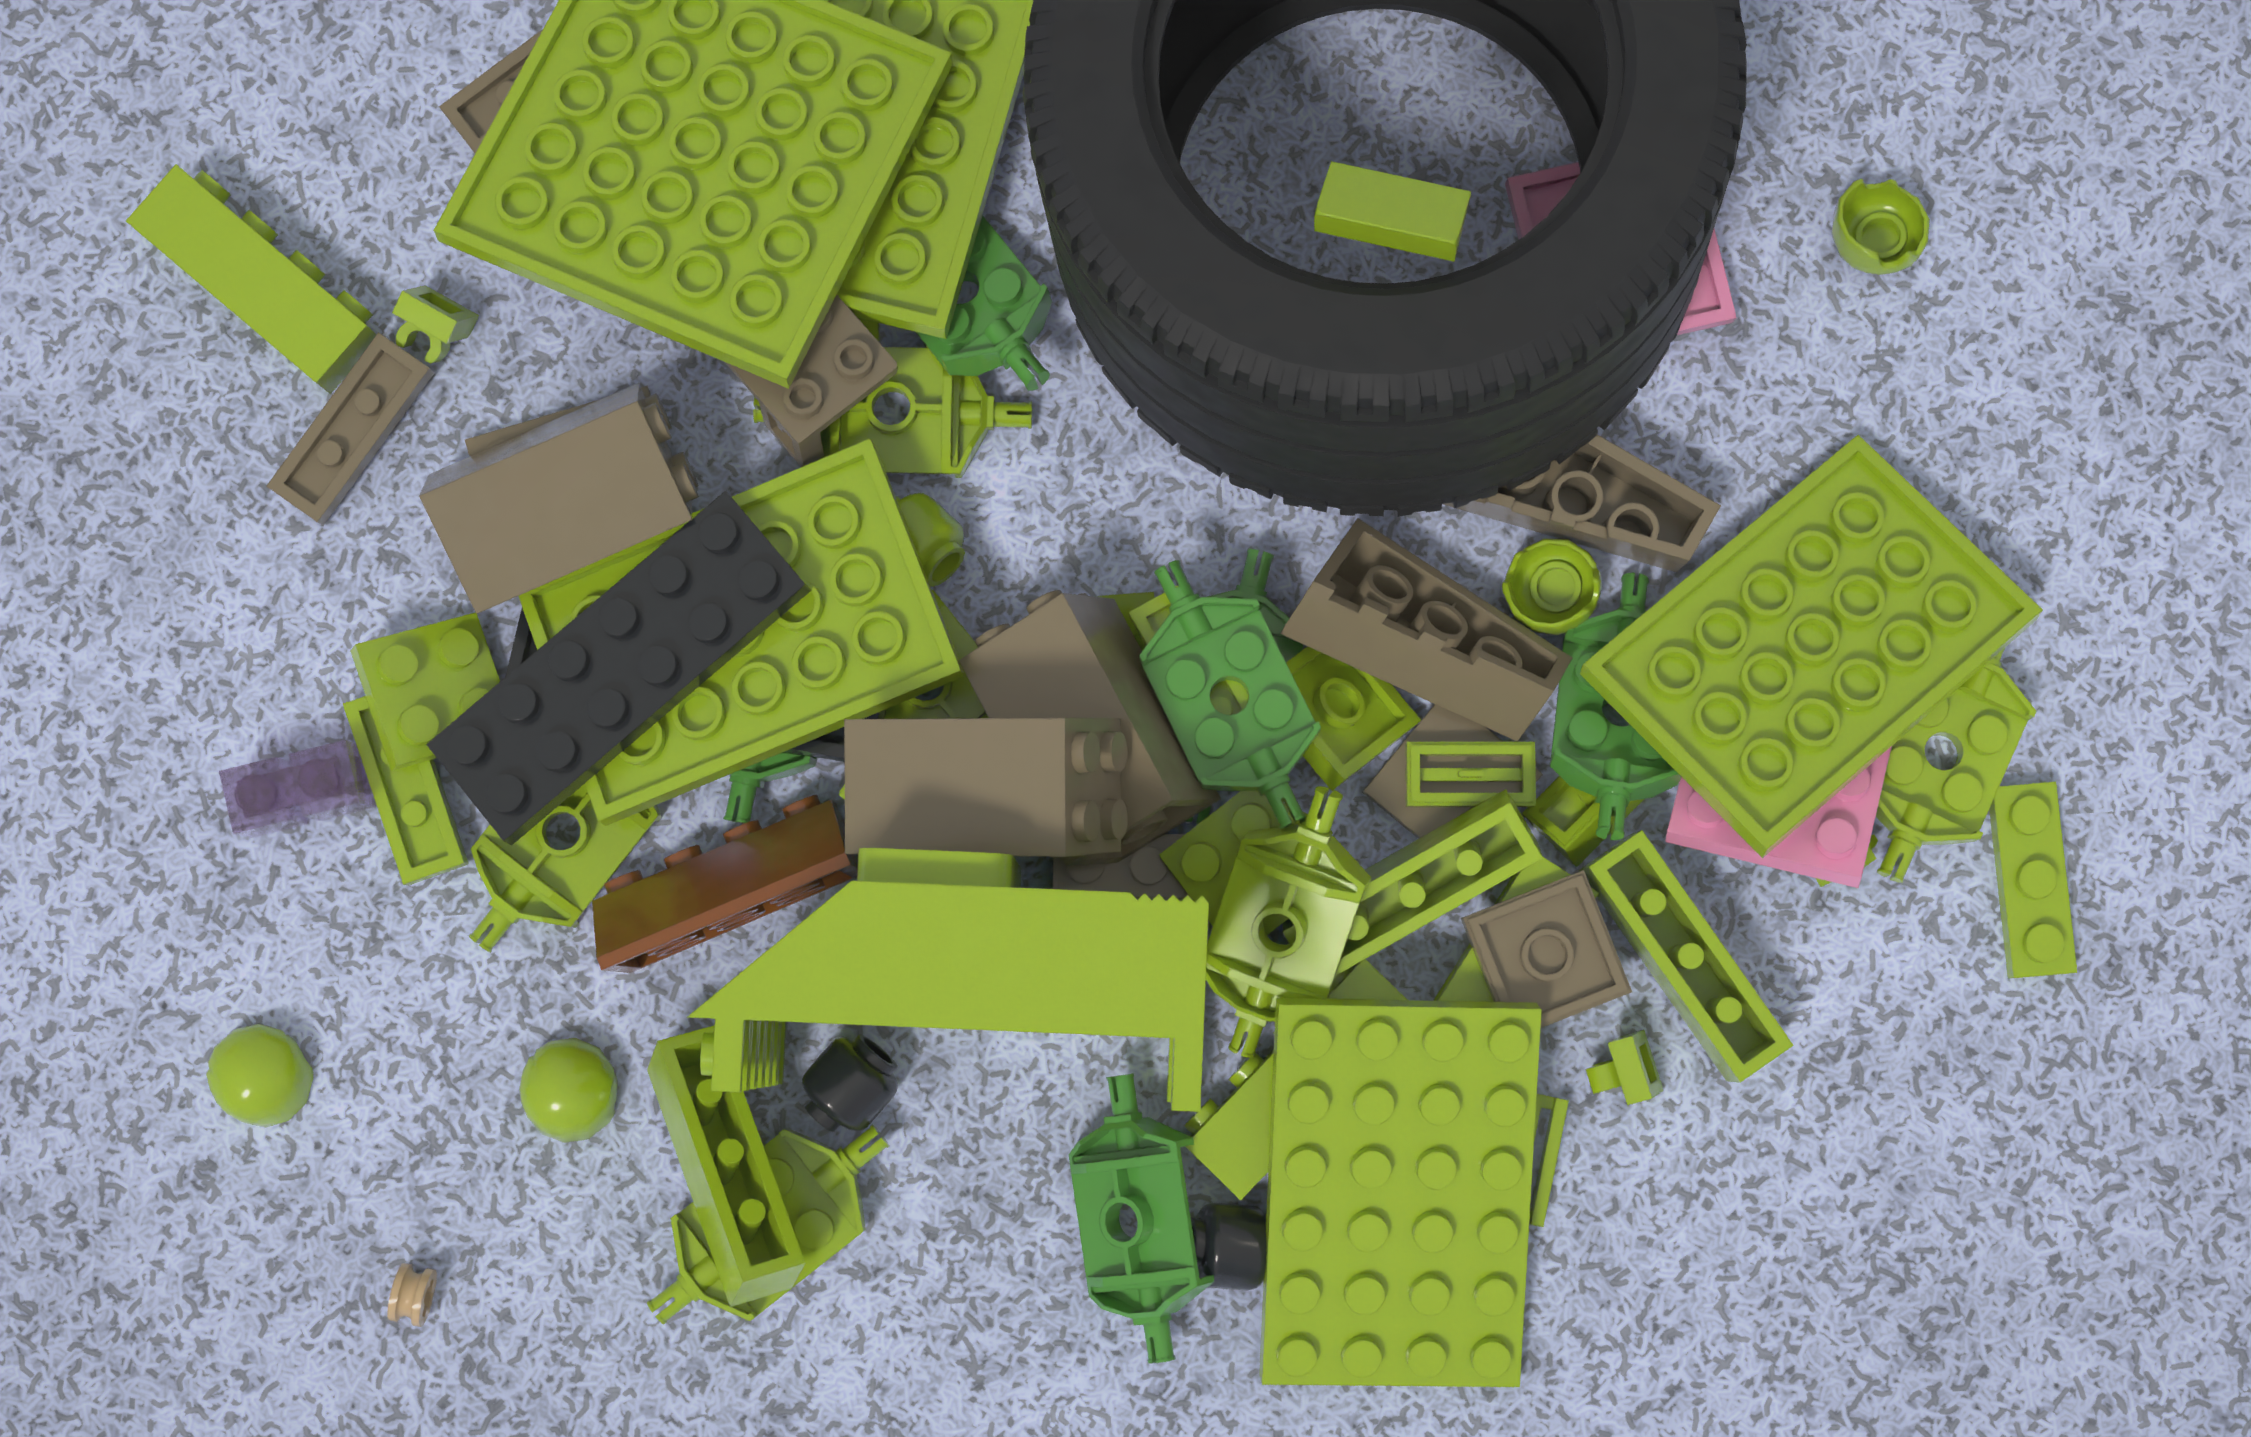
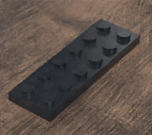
M724 491L426 745L500 838L512 846L811 590L727 491Z

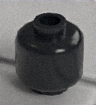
M858 1034L854 1040L843 1036L836 1037L808 1068L802 1078V1086L807 1096L811 1099L805 1106V1109L815 1121L831 1132H835L840 1125L849 1130L863 1131L895 1096L898 1083L893 1072L898 1066L880 1046L862 1034Z
M1210 1203L1203 1206L1196 1217H1191L1199 1278L1214 1275V1282L1207 1288L1247 1291L1259 1287L1265 1278L1266 1214L1256 1206Z

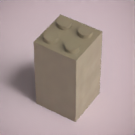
M637 383L428 475L419 497L476 614L692 520V500L699 497L696 487H699L684 452L676 455L671 453L666 441L672 439L669 431L672 429V426L657 394L646 398L640 383Z
M1061 590L1051 591L1032 601L1026 608L1029 615L1014 625L1002 624L980 635L975 640L978 648L959 660L989 718H1120V730L1126 738L1128 751L1126 765L1121 771V799L1124 801L1128 813L1127 830L1121 839V852L1062 857L1066 866L1118 863L1221 800L1217 790L1202 789L1139 661V655L1142 650L1115 599L1088 596L1087 593L1076 595L1062 593Z
M1120 718L844 719L845 854H858L859 848L1011 854L1013 856L1054 857L1121 852V839L1124 837L1128 825L1127 808L1121 799V771L1126 765L1128 751L1126 738L1120 730Z

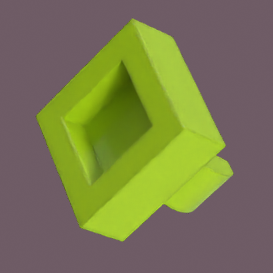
M426 285L403 290L392 311L394 315L407 321L399 328L396 334V345L401 348L412 346L416 340L417 333L419 331L424 332L430 339V349L426 353L424 361L430 364L439 362L446 357L450 350L451 342L468 338L479 318L478 314Z
M1644 1029L1610 1041L1608 1046L1613 1059L1594 1064L1592 1067L1585 1069L1593 1094L1621 1086L1627 1105L1652 1099L1664 1091Z

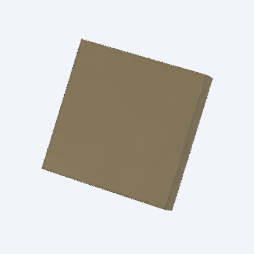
M1434 704L1362 792L1418 839L1473 807H1406L1405 743L1503 742L1486 727ZM1420 756V768H1522L1521 756ZM1536 769V782H1537V781L1540 779V777L1543 775V774H1542L1539 770H1537V769ZM1420 782V793H1500L1507 789L1508 793H1522V782Z
M1584 870L1460 918L1493 1002H1537L1542 1009L1541 1028L1632 992Z

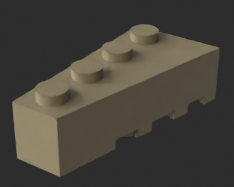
M1597 434L1595 438L1578 449L1560 465L1554 460L1551 462L1548 471L1535 478L1532 477L1520 486L1510 491L1506 486L1500 487L1495 496L1485 499L1480 498L1456 509L1556 538L1570 540L1580 545L1677 573L1690 561L1721 505ZM1453 503L1443 504L1454 508Z
M1359 518L1356 519L1318 573L1280 633L1517 742L1552 695L1572 660L1571 656Z

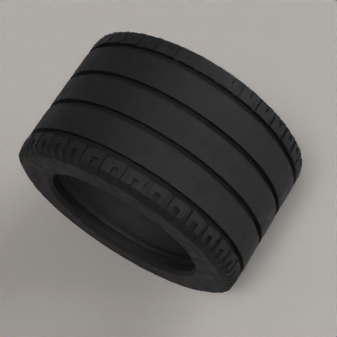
M1033 0L1029 18L1030 26H1027L1025 35L1023 74L1025 85L1023 88V101L1031 147L1030 152L1035 166L1059 273L1069 304L1076 317V325L1099 365H1104L1102 366L1103 374L1132 409L1138 407L1137 415L1143 422L1154 429L1170 445L1174 446L1178 442L1181 445L1179 448L1183 456L1195 463H1199L1218 477L1224 472L1229 475V482L1232 485L1243 489H1250L1258 495L1272 499L1273 494L1283 497L1284 505L1296 507L1301 505L1326 513L1328 507L1340 509V515L1355 516V514L1384 516V510H1395L1399 517L1412 515L1414 512L1441 511L1442 504L1453 503L1455 509L1480 498L1485 499L1495 496L1498 493V488L1506 486L1510 491L1532 477L1535 478L1548 471L1552 461L1556 460L1560 465L1597 436V427L1605 430L1636 397L1637 388L1642 389L1646 386L1667 353L1670 342L1677 336L1697 285L1727 185L1735 165L1743 125V113L1746 108L1747 59L1745 50L1747 44L1739 0ZM1369 9L1405 10L1424 13L1453 21L1485 36L1518 59L1538 79L1553 99L1567 125L1575 146L1580 175L1557 206L1530 232L1501 252L1473 266L1447 275L1398 283H1362L1328 278L1291 266L1248 243L1228 227L1200 197L1182 169L1180 160L1189 132L1202 106L1225 76L1252 51L1275 36L1300 24L1333 14Z

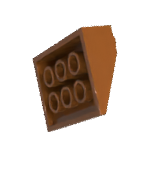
M818 795L806 797L782 809L786 818L765 828H761L759 820L747 822L723 833L725 845L706 853H702L699 845L691 846L664 858L666 870L644 879L641 871L636 870L605 883L607 895L592 900L596 958L601 970L623 973L635 972L856 878L858 873V854H845V822L837 803L832 799L821 803Z

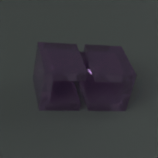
M347 740L288 754L290 761L273 757L219 771L232 832L236 835L254 838L307 825V818L323 821L376 807L357 745ZM300 806L301 811L292 809V807Z

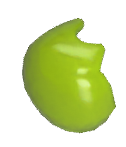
M1858 179L1838 199L1834 210L1832 238L1839 256L1854 269L1877 275L1890 274L1909 268L1918 260L1928 244L1930 219L1920 199L1904 188L1899 187L1894 179L1875 184H1865L1863 179Z
M1544 538L1514 555L1505 580L1502 582V591L1516 620L1534 632L1559 635L1566 633L1567 630L1578 627L1592 615L1597 607L1602 591V577L1596 562L1588 551L1570 540Z
M260 1023L234 1029L214 1047L209 1057V1069L206 1072L208 1085L216 1103L228 1115L240 1122L264 1128L289 1121L307 1103L314 1078L313 1069L306 1061L296 1040L289 1035H285L283 1030Z
M577 1038L553 1040L536 1049L535 1054L528 1058L522 1072L519 1088L521 1104L527 1118L542 1135L564 1143L587 1140L612 1120L615 1114L618 1080L614 1067L600 1047Z

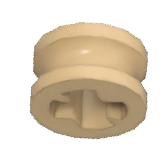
M401 1264L395 1276L389 1297L388 1320L398 1322L401 1317L407 1316L411 1319L413 1326L422 1327L430 1312L436 1287L437 1272L435 1269L426 1268L423 1273H416L413 1270L412 1264Z

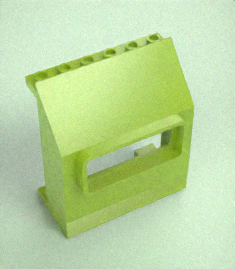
M859 848L857 881H850L687 1016V1018L715 1019L714 1032L703 1033L700 1054L701 1075L712 1076L711 1091L742 1092L749 1091L750 1089L755 1090L757 1088L776 1086L778 1084L782 1085L784 1079L786 1022L1169 1038L1166 1101L1171 1102L1172 1111L1200 1112L1209 903L1203 896L1194 902L1188 895L1182 901H1179L1173 894L1165 901L1160 894L1151 900L1144 893L1137 900L1130 892L1020 888L1021 867L1011 854Z

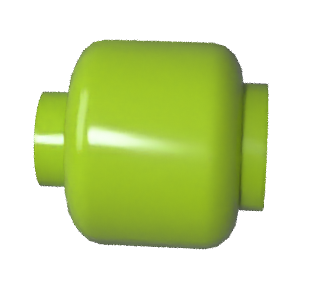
M924 493L909 494L902 499L895 496L930 586L934 587L942 584L955 573L964 559L965 551L962 548L964 543L963 527L938 502Z

